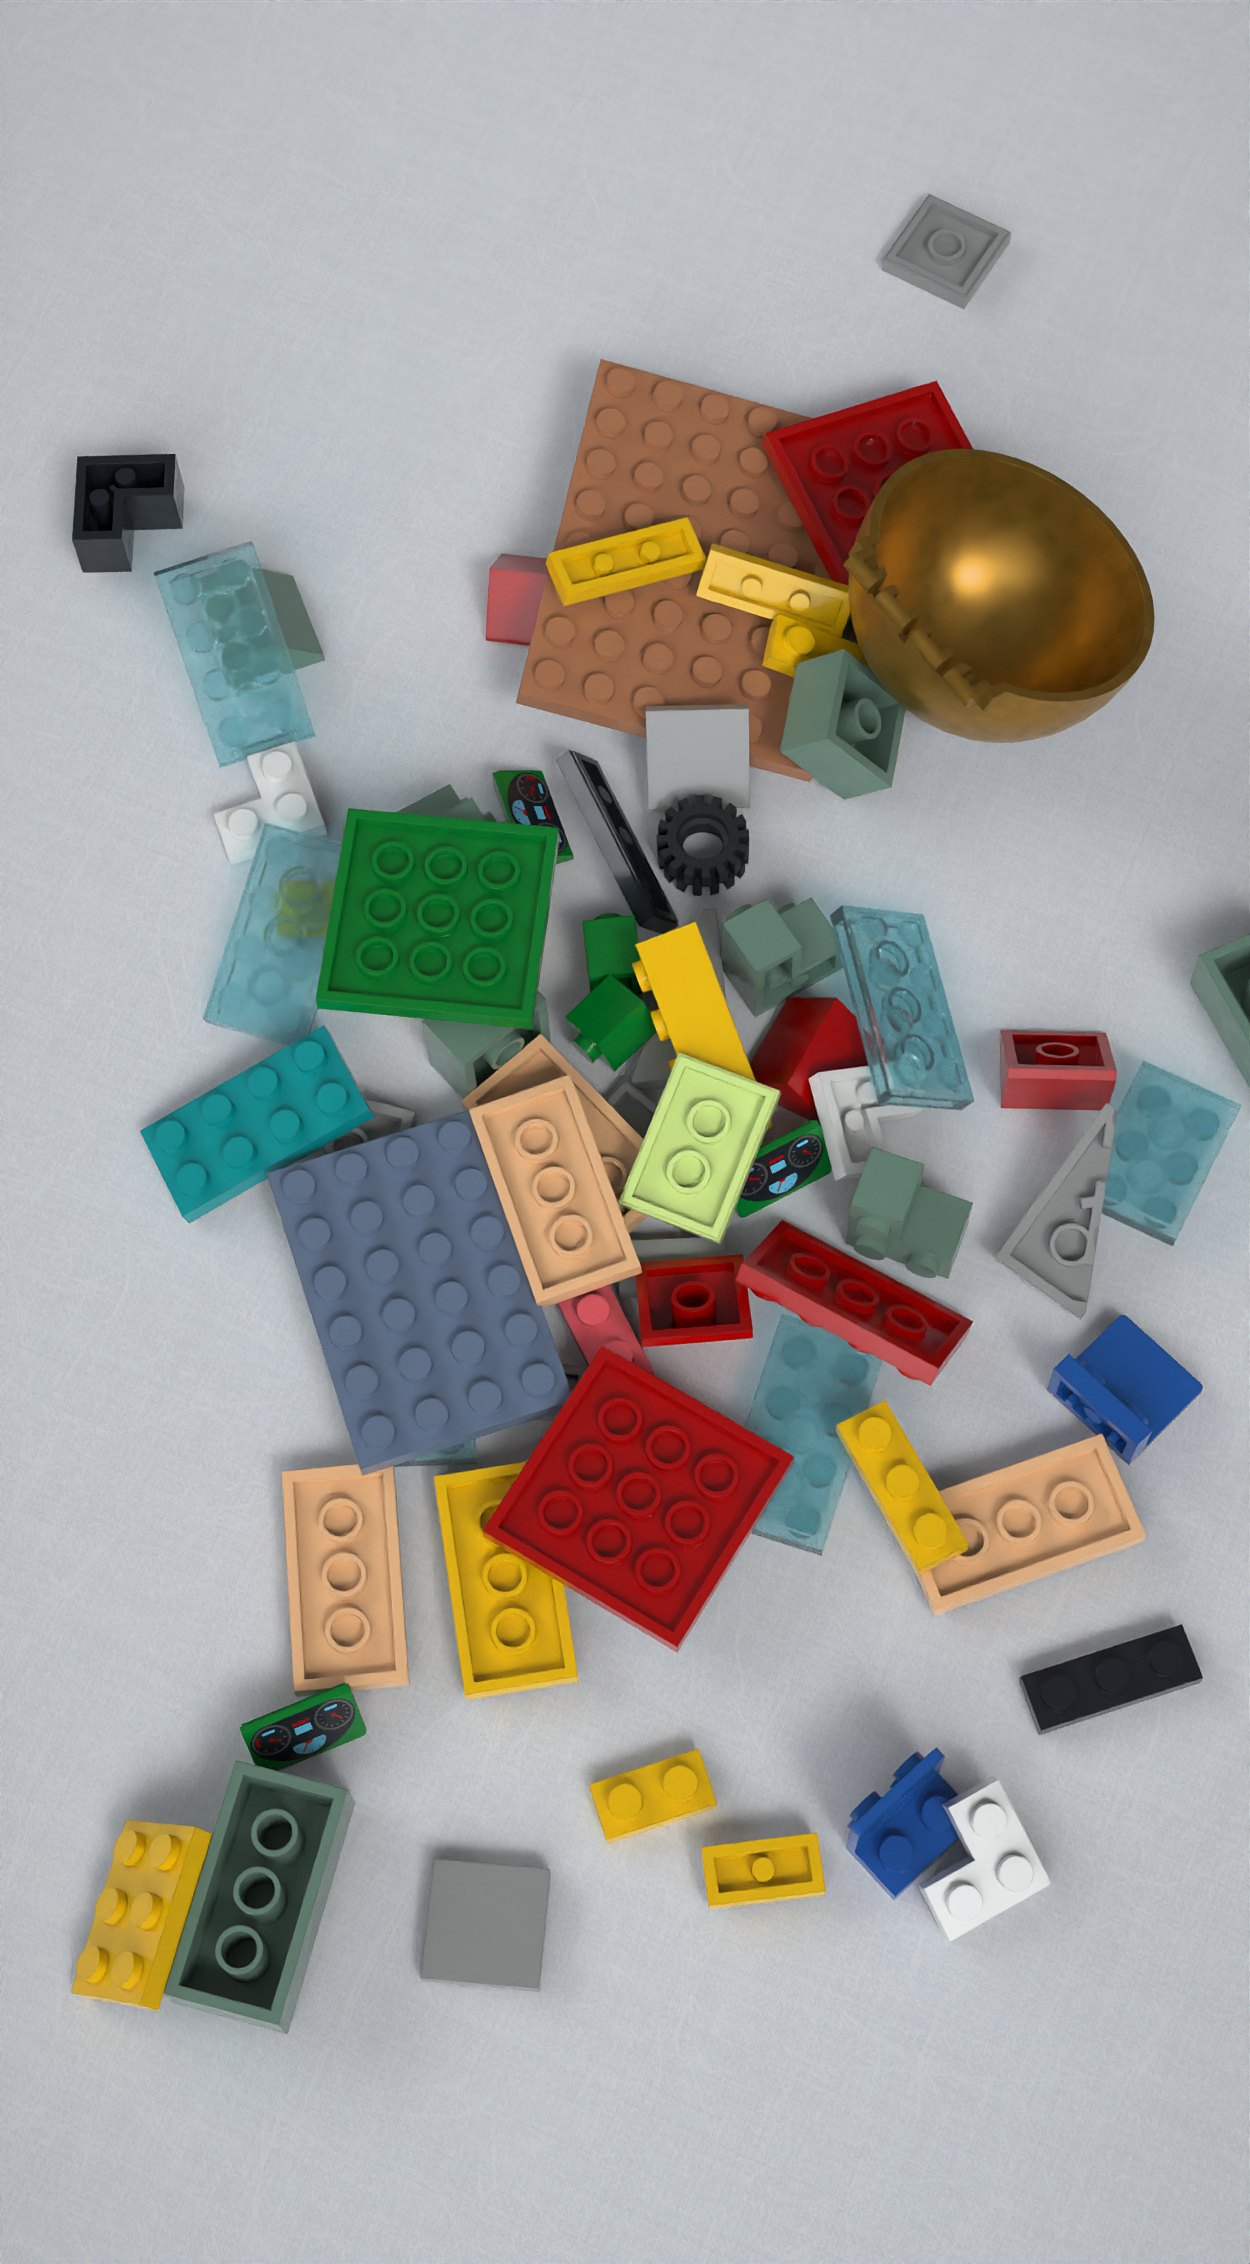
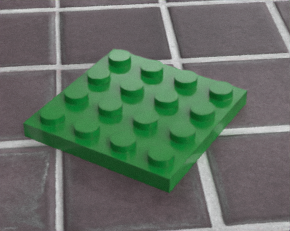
M348 808L315 998L317 1008L533 1029L560 839L559 828Z

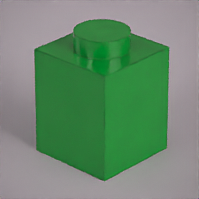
M607 913L599 915L593 920L582 921L590 993L611 974L635 995L643 994L632 963L640 960L635 945L638 944L635 916Z
M611 974L565 1016V1019L576 1034L571 1040L574 1047L589 1062L594 1063L599 1058L614 1072L657 1032L645 1003Z

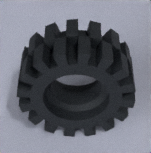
M695 795V805L690 806L687 798L678 801L679 811L677 812L671 806L665 812V821L660 819L658 835H656L658 865L660 870L664 869V878L669 883L676 879V889L685 892L688 885L693 886V895L702 896V887H709L710 895L719 894V884L721 883L724 884L727 890L735 885V876L741 879L745 873V864H748L749 829H746V820L743 814L737 817V807L731 803L725 809H722V798L713 796L711 805L704 804V795ZM696 833H711L720 838L723 848L718 855L712 858L699 859L691 857L685 852L683 848L684 841L687 837Z

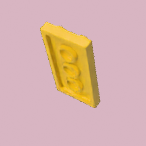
M526 1462L434 1476L466 1700L579 1682L564 1585L486 1539L482 1532Z

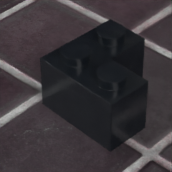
M176 454L77 456L72 541L83 573L132 572L134 530L183 529L185 488Z

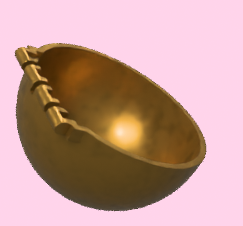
M976 449L942 450L915 458L901 466L889 477L873 500L859 528L855 544L848 554L850 557L843 565L849 572L848 601L853 628L859 647L871 671L885 690L906 710L920 720L943 732L970 740L989 743L1029 741L1054 735L1084 721L1108 704L1129 682L1145 660L1153 638L1155 615L1150 586L1134 550L1116 525L1098 506L1064 480L1036 465L996 452Z

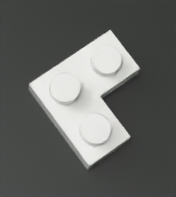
M295 741L247 756L260 799L213 813L230 866L327 834L324 820Z
M909 1061L818 1072L809 1078L835 1181L860 1178L872 1147L886 1151L879 1122L911 1118L922 1112Z
M993 1776L942 1804L968 1857L918 1885L944 1937L950 1942L1052 1884L999 1779Z

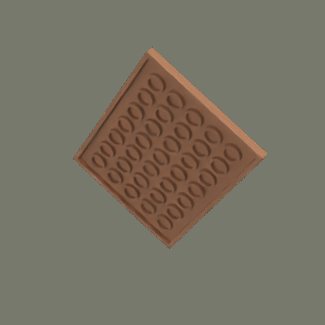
M601 359L553 552L688 517L706 559L713 543L831 580L761 444L766 433L813 418ZM703 570L563 606L548 571L516 699L517 704L646 738V706L748 704L749 766L810 782L812 775L780 752L794 678L762 666L769 630L773 620L697 597L696 591Z

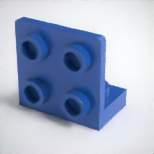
M1120 1315L1076 1359L1068 1354L1053 1369L1047 1390L1095 1435L1103 1434L1107 1446L1130 1465L1201 1394L1203 1385L1126 1315Z
M937 1747L925 1758L919 1751L911 1755L894 1772L893 1777L895 1780L890 1785V1791L883 1797L876 1791L872 1792L850 1814L852 1821L847 1826L850 1831L846 1849L893 1900L899 1897L960 1839L942 1805L958 1796V1794L939 1775L945 1756Z

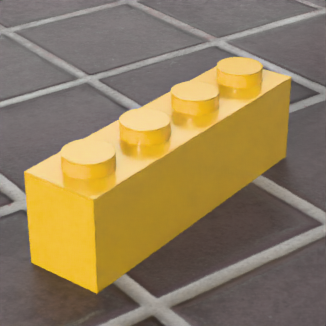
M696 922L635 944L641 960L632 963L642 992L645 993L653 990L659 1009L651 1011L650 1014L660 1041L671 1039L677 1056L679 1053L756 1081ZM677 1058L668 1061L671 1071ZM771 1121L767 1130L774 1128Z

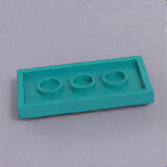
M323 1025L140 1130V1133L181 1216L188 1223H191L268 1179L267 1173L294 1164L375 1116L334 1039Z

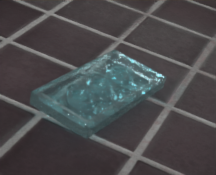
M252 541L153 572L219 767L222 768L246 760L249 755L295 741L297 743L315 737L309 713Z
M268 823L264 824L203 1016L204 1021L212 1025L285 1045H290L311 1033L318 1011L315 998L342 843Z
M841 905L830 915L878 1103L880 1105L963 1110L974 1102V1097L924 915Z
M781 1314L744 1428L793 1455L795 1458L793 1466L751 1534L822 1556L852 1462L836 1433V1425L869 1408L883 1360L872 1354L857 1351L846 1340L822 1327L809 1325L802 1319Z

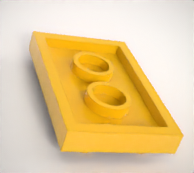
M135 1820L125 1821L122 1833L114 1846V1859L104 1890L96 1902L95 1918L85 1949L77 1961L76 1977L71 1993L97 2001L155 2011L159 2010L211 1842L212 1833L194 1826Z

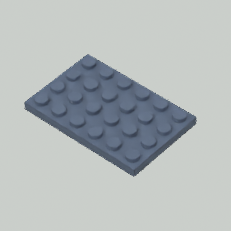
M469 1110L267 1173L362 1476L561 1410L572 1392L542 1306H537Z

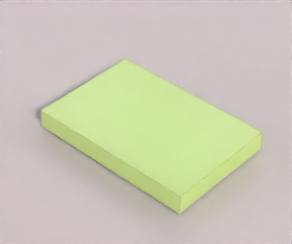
M679 1053L618 1202L619 1205L721 1245L781 1092Z

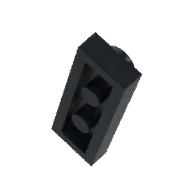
M1181 1624L1020 1677L1019 1683L1038 1735H1042L1199 1684L1203 1676Z

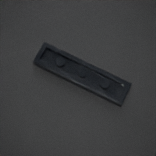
M566 751L556 759V762L639 927L659 934L674 930L679 926V921L598 761L575 751Z

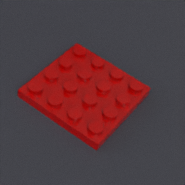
M937 380L768 432L761 443L831 580L848 586L849 572L843 565L850 557L848 554L855 544L859 528L873 500L889 477L901 466L928 453L952 449H973Z
M602 1346L482 1532L486 1539L678 1653L793 1466L795 1457Z

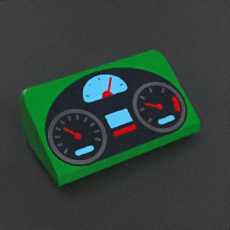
M501 770L493 772L494 790L506 823L558 827L560 839L556 864L574 859L543 772L534 770Z
M810 1120L760 1146L735 1208L739 1217L745 1218L830 1174L832 1167L821 1127L817 1120Z
M345 1682L241 1724L242 1727H239L255 1765L275 1771H280L364 1736L367 1730L351 1688Z

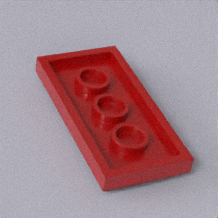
M781 1220L744 1260L735 1279L738 1283L750 1288L757 1297L776 1302L798 1314L807 1324L826 1329L846 1340L857 1351L872 1354L896 1367L902 1375L910 1379L920 1380L930 1386L964 1342L973 1324L972 1320L784 1220Z

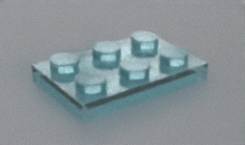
M1143 1061L1118 1109L1102 1214L1170 1246H1174L1242 1105Z

